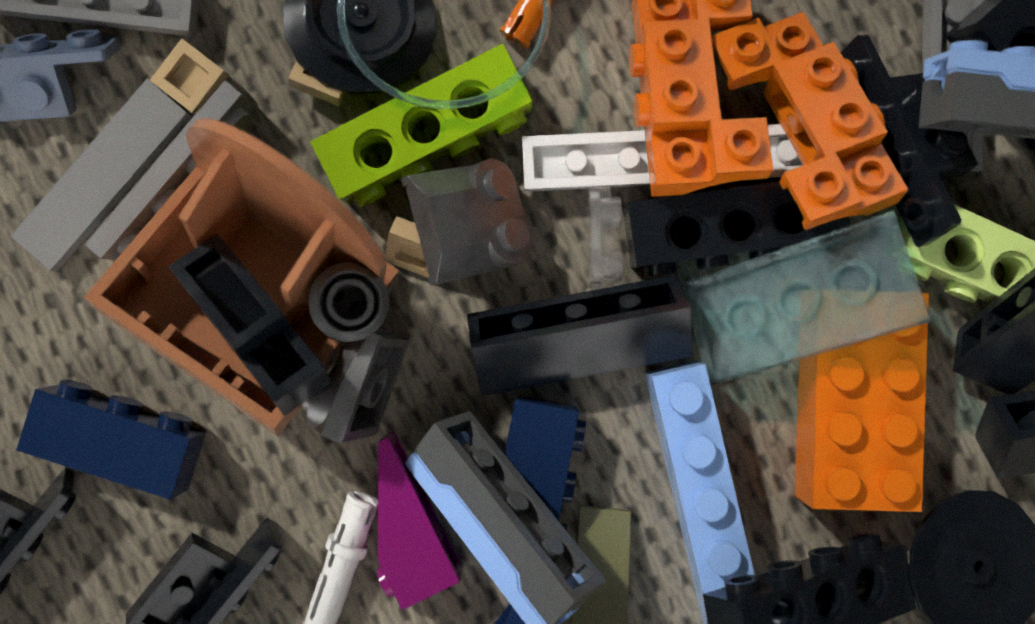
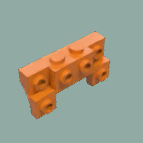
M632 0L636 44L630 45L629 69L631 77H639L641 93L635 94L634 119L636 127H644L651 197L685 195L718 184L768 178L773 171L767 118L721 119L711 38L712 31L730 29L751 21L753 17L751 0Z
M804 11L764 26L758 17L711 36L713 53H715L728 77L726 85L729 91L757 82L768 81L763 94L803 166L783 173L779 183L783 190L789 189L804 216L801 224L805 231L844 217L868 216L899 203L908 191V188L881 144L888 132L885 128L884 116L880 108L868 100L859 84L858 74L853 63L848 59H844L834 41L826 45L822 44Z

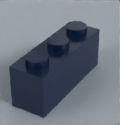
M60 380L59 385L35 389L16 451L169 500L188 490L206 434L204 430L191 427L193 421L191 418L167 411L161 412L160 416L141 411L143 403L124 396L113 395L110 396L109 400L91 395L92 386L73 380Z

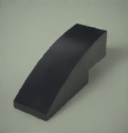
M218 233L168 266L284 417L331 382L324 365L292 328L284 313Z

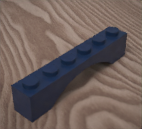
M515 395L505 453L510 462L559 521L562 502L571 504L573 500L577 473L568 471L572 450L578 452L582 450L586 421L578 419L579 410L574 405ZM560 522V524L567 531V524ZM510 603L494 622V624H525Z

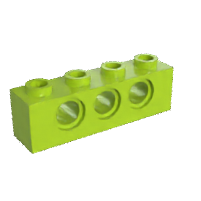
M502 43L311 140L310 143L338 199L348 205L356 202L358 207H363L386 195L384 186L409 175L433 171L431 162L447 154H450L454 160L473 152L480 147L478 138L494 130H497L499 136H502L520 128L527 123L525 115L532 112L533 101ZM469 96H479L486 100L488 108L481 117L468 119L459 113L461 102ZM424 119H432L440 124V132L437 138L429 143H419L413 140L414 127ZM376 143L390 144L392 156L389 162L379 168L369 167L367 163L368 150Z

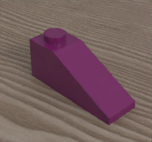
M394 430L386 434L378 442V563L380 568L377 569V577L388 598L395 596L401 610H404L459 583L463 567L425 490L404 464L408 456Z

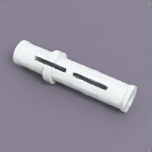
M349 491L347 493L339 523L335 532L330 533L325 546L328 553L303 624H337L359 560H363L366 557L369 548L366 540L378 509L377 498L359 491Z

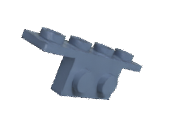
M87 29L72 32L66 35V39L48 40L46 34L36 33L17 37L11 44H0V122L71 116L76 111V104L63 64L108 60L122 47L119 35L101 36L99 30Z

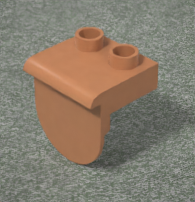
M202 118L196 120L186 132L187 143L194 158L196 168L84 298L101 315L279 437L302 404L284 417L168 266L218 233L284 313L289 324L324 365L326 371L330 369L339 357L348 341H340L329 337L314 323L309 311L308 300L310 289L315 279L332 265L343 262H355L364 265L378 277H381L388 290L399 270L385 261L381 249L360 221L335 196L304 170L248 133L221 121ZM343 291L337 294L336 300L341 298L344 294ZM354 301L349 310L354 308L356 301Z

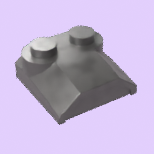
M487 159L471 166L414 174L401 178L403 187H406L426 262L429 286L522 264L523 260L527 257L531 246L529 229L514 175L503 162L497 159Z
M379 328L372 335L364 339L347 342L331 372L328 374L331 382L302 403L303 411L307 412L308 425L312 426L321 436L339 443L376 435L411 338Z

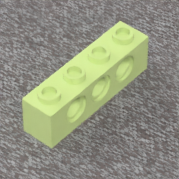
M957 205L955 207L961 217L960 225L931 244L922 247L915 246L902 217L900 218L884 255L898 261L899 264L896 269L907 276L922 281H928L929 276L946 283L944 291L958 299L976 303L979 298L992 303L1035 268L1034 240ZM949 239L955 243L958 250L957 259L953 264L947 260L945 255V246ZM998 262L1001 263L1005 272L1001 285L994 278V268Z

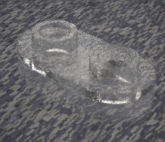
M610 186L587 188L589 291L613 287V281H622L623 279L622 250H613V229L621 228L622 204L621 197H611Z

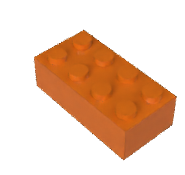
M801 291L795 497L810 508L922 512L929 293Z

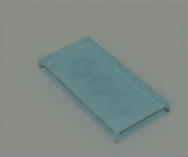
M894 211L681 283L690 305L691 324L701 362L706 364L711 385L932 322Z

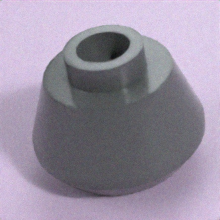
M355 262L338 263L325 269L313 282L308 300L309 311L316 326L329 337L340 341H358L372 335L384 322L389 308L388 291L381 277H378L364 265ZM343 291L344 294L341 298L336 300L337 294ZM354 301H356L354 308L349 310Z

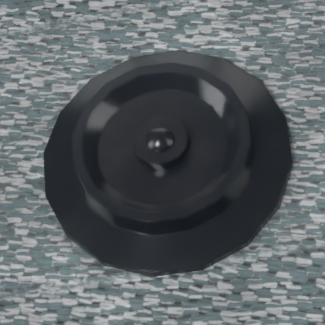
M286 0L283 6L284 37L297 63L321 84L349 94L383 93L408 82L427 62L436 38L435 11L431 0Z
M963 490L940 500L924 517L912 542L909 556V583L919 611L930 624H1024L1035 611V524L1018 503L995 491Z

